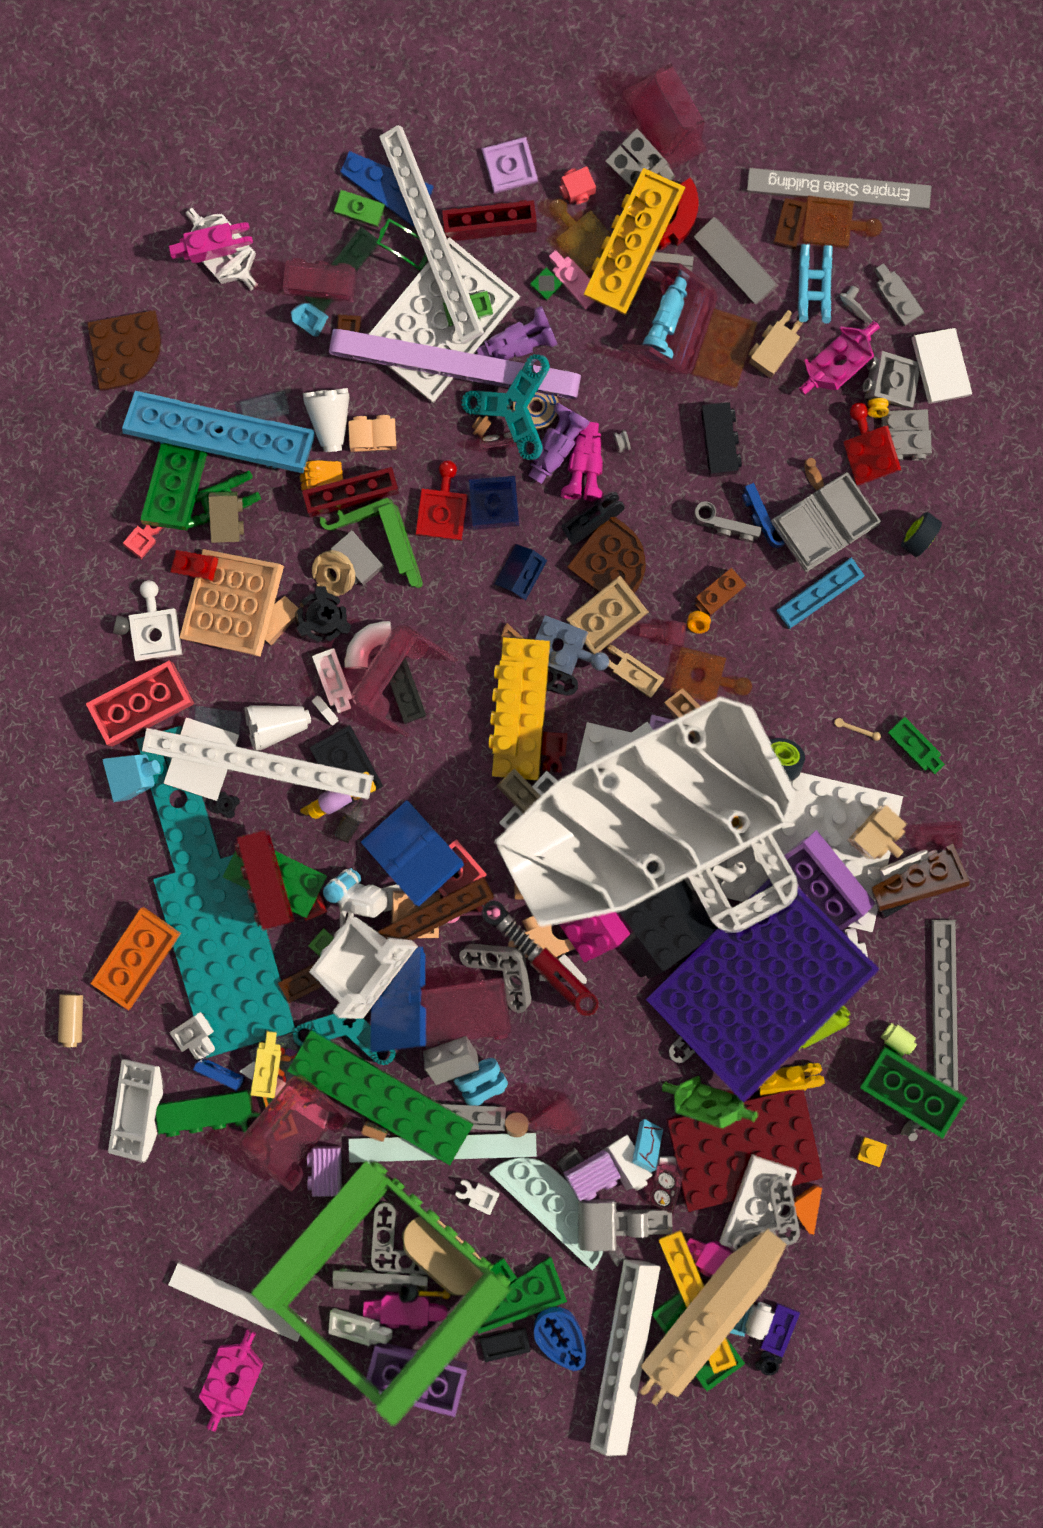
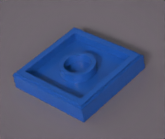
M206 1058L198 1061L193 1069L235 1090L240 1088L245 1080L244 1076Z

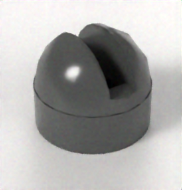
M117 616L113 634L124 635L130 630V622L125 617Z

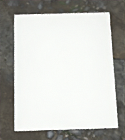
M189 718L185 719L180 734L236 746L239 737L238 734ZM172 757L164 784L217 801L228 769Z

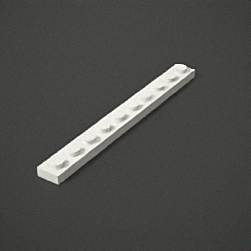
M397 125L379 137L461 343L466 344L483 335L484 331L404 130L401 126Z
M150 728L146 729L142 751L365 799H369L374 777L373 775Z

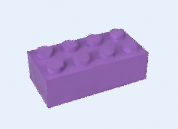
M378 1342L374 1347L367 1379L378 1390L383 1392L417 1351ZM452 1360L414 1406L455 1417L467 1372V1363Z

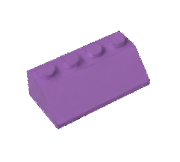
M817 830L784 854L795 874L798 888L841 931L863 917L876 904Z

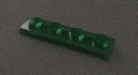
M361 227L304 297L305 300L324 313L376 249L378 239Z

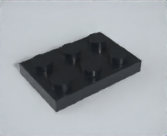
M351 725L309 747L318 764L358 773L368 772L374 776L375 791L384 787ZM352 797V802L342 807V809L355 803L358 800H354V798Z

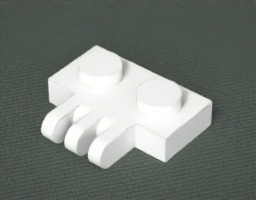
M201 1012L169 1032L180 1050L183 1052L189 1048L197 1060H201L215 1050L214 1045L208 1038V1035L214 1031Z

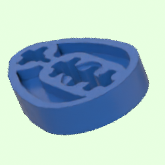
M551 1307L542 1311L537 1316L533 1327L537 1345L551 1360L560 1366L572 1371L583 1368L585 1365L586 1349L584 1337L575 1316L569 1310L561 1307ZM546 1318L554 1319V1325L557 1329L560 1328V1334L563 1338H566V1343L563 1344V1342L558 1341L557 1333H552V1326L550 1323H546ZM570 1352L575 1357H578L579 1362L571 1361Z

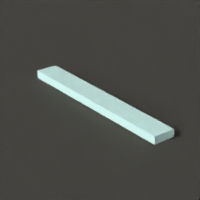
M527 1132L522 1137H512L508 1133L468 1134L454 1159L537 1157L536 1132ZM386 1137L384 1142L373 1138H349V1163L439 1160L402 1137Z

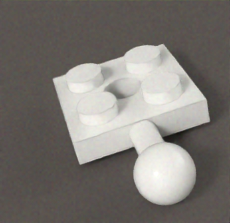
M150 580L143 582L140 586V593L146 598L148 612L129 615L135 661L140 662L183 655L176 609L157 611L155 597L158 594V586ZM154 629H159L162 632L161 639L156 642L151 641L150 632Z

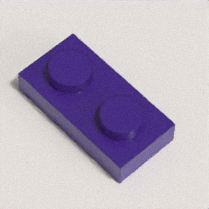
M777 1303L768 1334L764 1336L760 1348L783 1357L800 1312Z

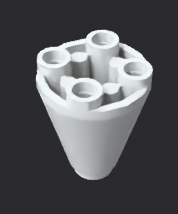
M348 388L303 393L305 407L324 452L342 450L341 445L344 444L349 405Z

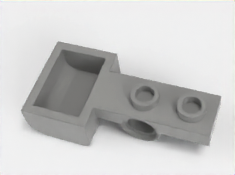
M613 1199L578 1200V1248L583 1251L616 1250V1236L641 1238L655 1234H672V1210H616V1202Z

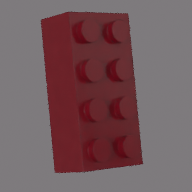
M262 830L238 837V843L234 844L238 858L241 857L243 859L244 866L241 867L244 880H249L251 889L247 891L251 904L255 903L257 912L254 913L257 926H262V930L294 922L270 832Z

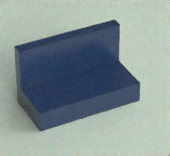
M516 544L495 585L509 590L517 597L526 600L547 559L532 549Z

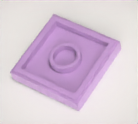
M526 137L482 148L494 194L538 182Z

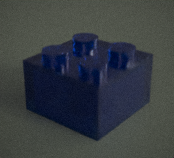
M515 476L469 479L473 530L519 526Z

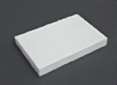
M952 328L914 335L912 342L928 404L972 395L956 329Z

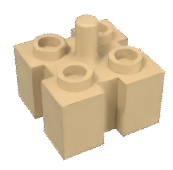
M887 805L878 806L847 841L866 859H880L888 850L898 858L903 853V850L893 840L896 842L905 833L903 828L907 824Z

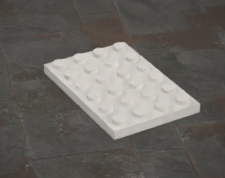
M449 237L447 241L468 294L488 292L493 315L479 318L484 334L466 344L461 343L455 326H448L443 308L445 301L428 262L369 335L474 354L519 300L520 295ZM388 366L432 403L436 401L454 379L442 375Z

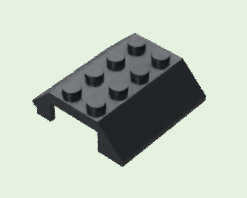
M655 860L650 861L646 865L648 873H653L656 869ZM684 879L625 910L616 912L630 932V935L618 947L628 961L635 960L631 965L641 978L646 976L650 979L664 972L699 947L718 928L712 922L705 907Z

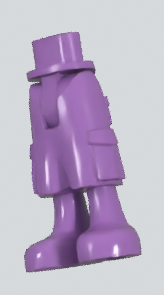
M539 306L535 309V317L531 322L524 326L520 322L508 326L501 333L488 339V343L484 341L485 344L478 347L477 353L482 356L508 360L530 354L533 351V347L547 345L548 347H554L558 344L542 306ZM542 331L540 334L534 337L528 338L527 336L529 334Z
M558 402L554 406V411L559 416L556 429L548 428L541 442L543 446L542 453L537 459L533 460L535 464L531 463L533 468L528 475L541 484L547 475L551 476L552 472L560 467L564 457L574 447L575 441L573 440L582 430L586 429L590 423L584 417Z

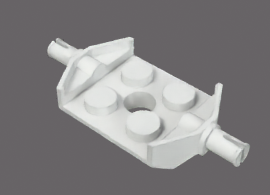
M193 208L189 209L190 212L187 211L185 214L193 222L194 227L191 232L229 223L223 214H213L203 218ZM239 233L233 234V238H241V235ZM249 245L236 248L237 252L234 254L203 261L221 284L241 280L250 290L254 289L253 286L256 287L258 285L249 275V270L256 255Z

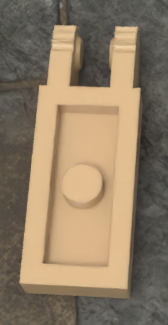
M609 644L607 647L609 652L621 658V661L618 665H615L609 660L608 668L643 694L652 698L664 678L628 653L625 654Z

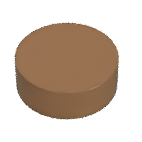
M521 1113L510 1114L505 1120L506 1132L512 1137L524 1136L528 1131L527 1117Z

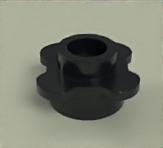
M220 792L213 810L216 814L222 813L227 818H233L235 816V808L240 804V800L236 796L231 797L226 792Z
M763 1351L759 1361L755 1362V1368L761 1370L764 1375H774L779 1370V1364L783 1361L782 1357L775 1356L768 1351Z

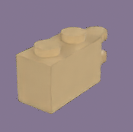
M789 310L780 322L777 321L774 327L771 325L767 327L762 335L765 339L761 345L756 343L749 353L751 356L749 363L769 378L773 377L800 338L796 333L804 322L797 320L792 330L784 326L792 317V312Z

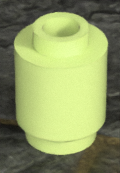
M892 1022L880 1037L885 1040L884 1043L901 1056L905 1053L910 1055L917 1046L914 1042L916 1037L900 1025H894Z

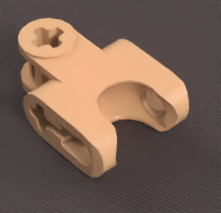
M534 916L522 920L526 929L525 934H530V939H534V942L536 944L539 943V946L542 948L546 947L555 957L575 949L569 939L560 940L552 934V925L540 927ZM509 941L508 947H516L513 941Z

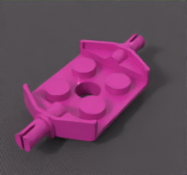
M872 321L871 324L862 330L841 326L842 334L810 363L807 359L804 360L809 378L798 388L799 391L806 395L813 387L830 390L839 389L874 357L870 336L880 328L879 325ZM846 360L843 365L836 366L838 361Z
M247 1329L240 1344L221 1345L218 1349L199 1395L201 1401L211 1412L212 1416L206 1427L209 1430L212 1427L211 1431H216L222 1417L240 1416L244 1413L264 1364L251 1349L252 1341L256 1335L254 1331H252L249 1340L248 1337L251 1330ZM230 1372L238 1375L239 1381L235 1385H230L226 1382V1375Z

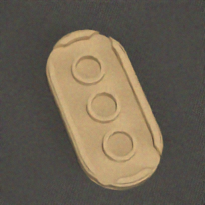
M417 1217L405 1227L402 1238L405 1253L448 1293L457 1296L466 1295L483 1275L476 1266L423 1218ZM438 1220V1222L445 1228L446 1226L440 1220ZM456 1236V1238H457L461 1243H463V1241H462L458 1236ZM476 1252L473 1253L475 1256L481 1259Z

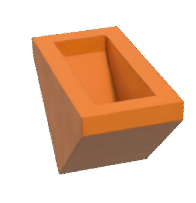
M814 1184L794 1198L798 1219L807 1232L813 1235L822 1187Z

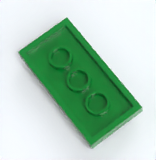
M161 443L140 519L142 524L187 531L208 452Z
M235 850L222 877L249 890L251 889L249 880H244L241 867L244 866L243 859L241 857L238 858ZM275 851L291 910L307 918L328 876Z
M681 1292L652 1311L653 1317L666 1334L687 1309ZM727 1337L726 1339L736 1360V1365L714 1373L709 1360H707L695 1375L707 1392L745 1365V1362Z

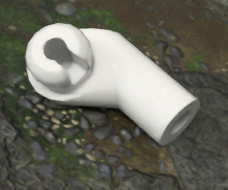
M737 862L728 868L716 865L713 867L712 873L724 881L733 882L745 875L746 865L743 862Z

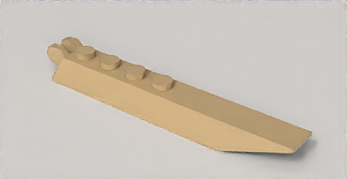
M766 1229L727 1257L641 1365L650 1378L639 1393L643 1396L647 1394L654 1382L660 1385V1390L653 1396L651 1401L654 1405L658 1404L666 1392L677 1397L682 1393L766 1288L787 1245L769 1229Z

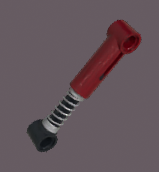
M494 900L486 903L482 910L484 920L494 928H498L500 932H504L505 937L508 936L510 941L514 942V946L517 945L519 950L524 952L523 955L527 954L529 961H531L530 965L578 1013L583 1016L593 1015L599 1005L596 996L546 947L542 948L539 946V943L536 944L534 942V939H530V934L526 935L525 930H521L520 925L517 926L515 924L516 921H513L514 919L508 915L509 912L502 903ZM490 906L499 907L501 915L497 919H491L487 915V909ZM562 978L579 993L577 996L560 981ZM584 997H589L593 1000V1006L589 1010H583L580 1007V1001Z

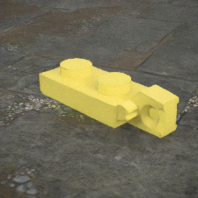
M267 1031L265 1043L259 1042L250 1094L252 1096L275 1097L281 1045L275 1044L277 1033L274 1031Z

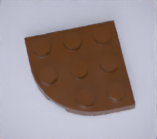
M156 310L88 322L100 391L125 387L140 381L157 362L161 349V335Z
M610 517L608 521L595 530L568 565L567 569L598 592L621 576L635 594L641 585L646 569L644 548L633 530L616 517Z

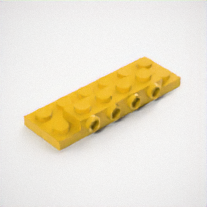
M645 168L642 169L631 195L626 194L621 207L624 209L621 216L616 215L611 228L614 231L611 237L606 236L601 249L604 252L601 258L597 257L593 263L592 270H594V273L584 292L585 297L626 315L684 193V186Z
M503 637L502 658L500 665H495L494 678L498 679V688L493 689L492 701L497 702L496 711L491 713V725H495L494 735L490 734L489 748L493 749L492 754H494L492 776L506 777L511 770L515 769L524 779L539 780L550 641Z

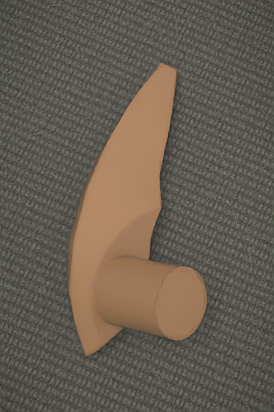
M814 458L805 460L806 476L810 484L818 491L824 487V483L816 467V461Z

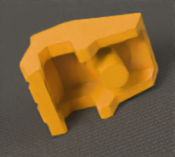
M309 461L306 463L304 473H299L301 474L302 491L343 480L341 462Z

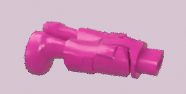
M590 422L588 427L576 436L573 453L570 455L568 471L572 474V478L569 484L561 490V497L564 499L578 500L581 498L583 474L587 475L584 500L594 502L604 496L597 484V476L602 474L603 467L601 433H598L599 423Z

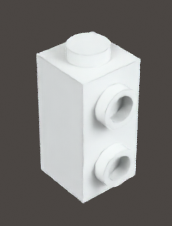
M628 1135L603 1150L610 1155L621 1176L619 1179L625 1189L635 1188L638 1191L648 1184L646 1180L652 1174L632 1163L635 1146Z

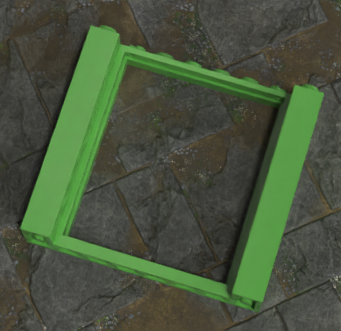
M365 1161L251 1294L268 1310L273 1309L368 1397L377 1406L375 1410L392 1426H395L510 1293L512 1288L509 1286L511 1281L502 1273L495 1274L491 1270L493 1265L484 1257L479 1259L473 1254L475 1249L468 1242L464 1241L461 1243L456 1238L458 1235L456 1231L449 1225L444 1228L438 1222L440 1217L431 1209L428 1211L420 1206L423 1202L412 1193L409 1196L403 1190L405 1186L397 1178L391 1180L386 1175L388 1170L379 1162ZM390 1189L476 1266L483 1275L388 1387L381 1392L293 1311L289 1305Z

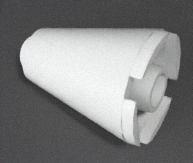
M250 705L245 707L246 724L249 726V737L254 751H261L308 728V724L311 723L309 711L304 710L303 706Z

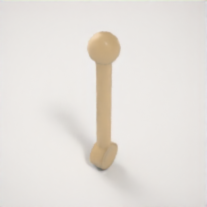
M837 718L834 722L836 727L843 726L870 736L874 741H878L881 738L879 732L872 733L850 725L841 718Z

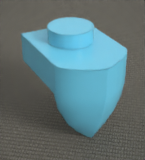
M311 303L299 304L291 311L292 321L313 336H319L329 317Z

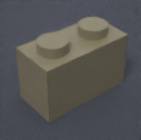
M210 492L211 543L239 542L240 535H244V521H239V512H243L242 498H238V492Z

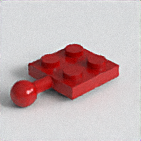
M855 403L850 408V416L853 420L857 421L861 435L844 441L856 485H862L901 470L889 427L883 426L870 431L866 421L868 408L863 403Z
M443 461L439 466V474L442 476L440 491L421 490L416 528L417 536L462 541L468 494L450 492L451 478L457 473V467L452 461Z

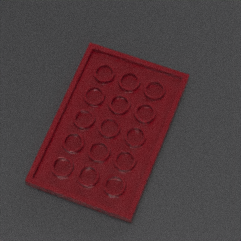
M789 1090L747 1099L744 1102L745 1109L758 1113L755 1122L742 1118L740 1121L737 1120L724 1128H719L684 1115L666 1119L688 1212L735 1201L751 1155L795 1168L797 1172L791 1186L823 1178L804 1090Z

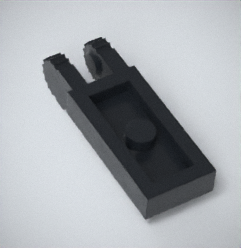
M610 492L601 499H597L561 526L573 546L608 521L610 517H616L624 511L625 506L623 502L618 501L620 497L616 492Z

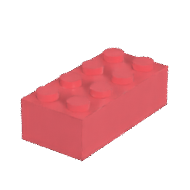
M167 661L86 703L106 744L113 747L194 705V702L174 663Z

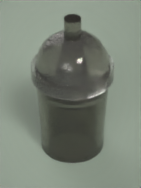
M359 800L357 805L351 804L346 809L344 808L343 814L333 832L334 836L344 842H350L360 824L364 822L365 812L361 808L364 803L363 801Z

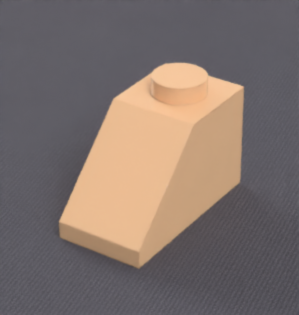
M286 596L273 606L265 640L270 645L295 620V612L299 609Z

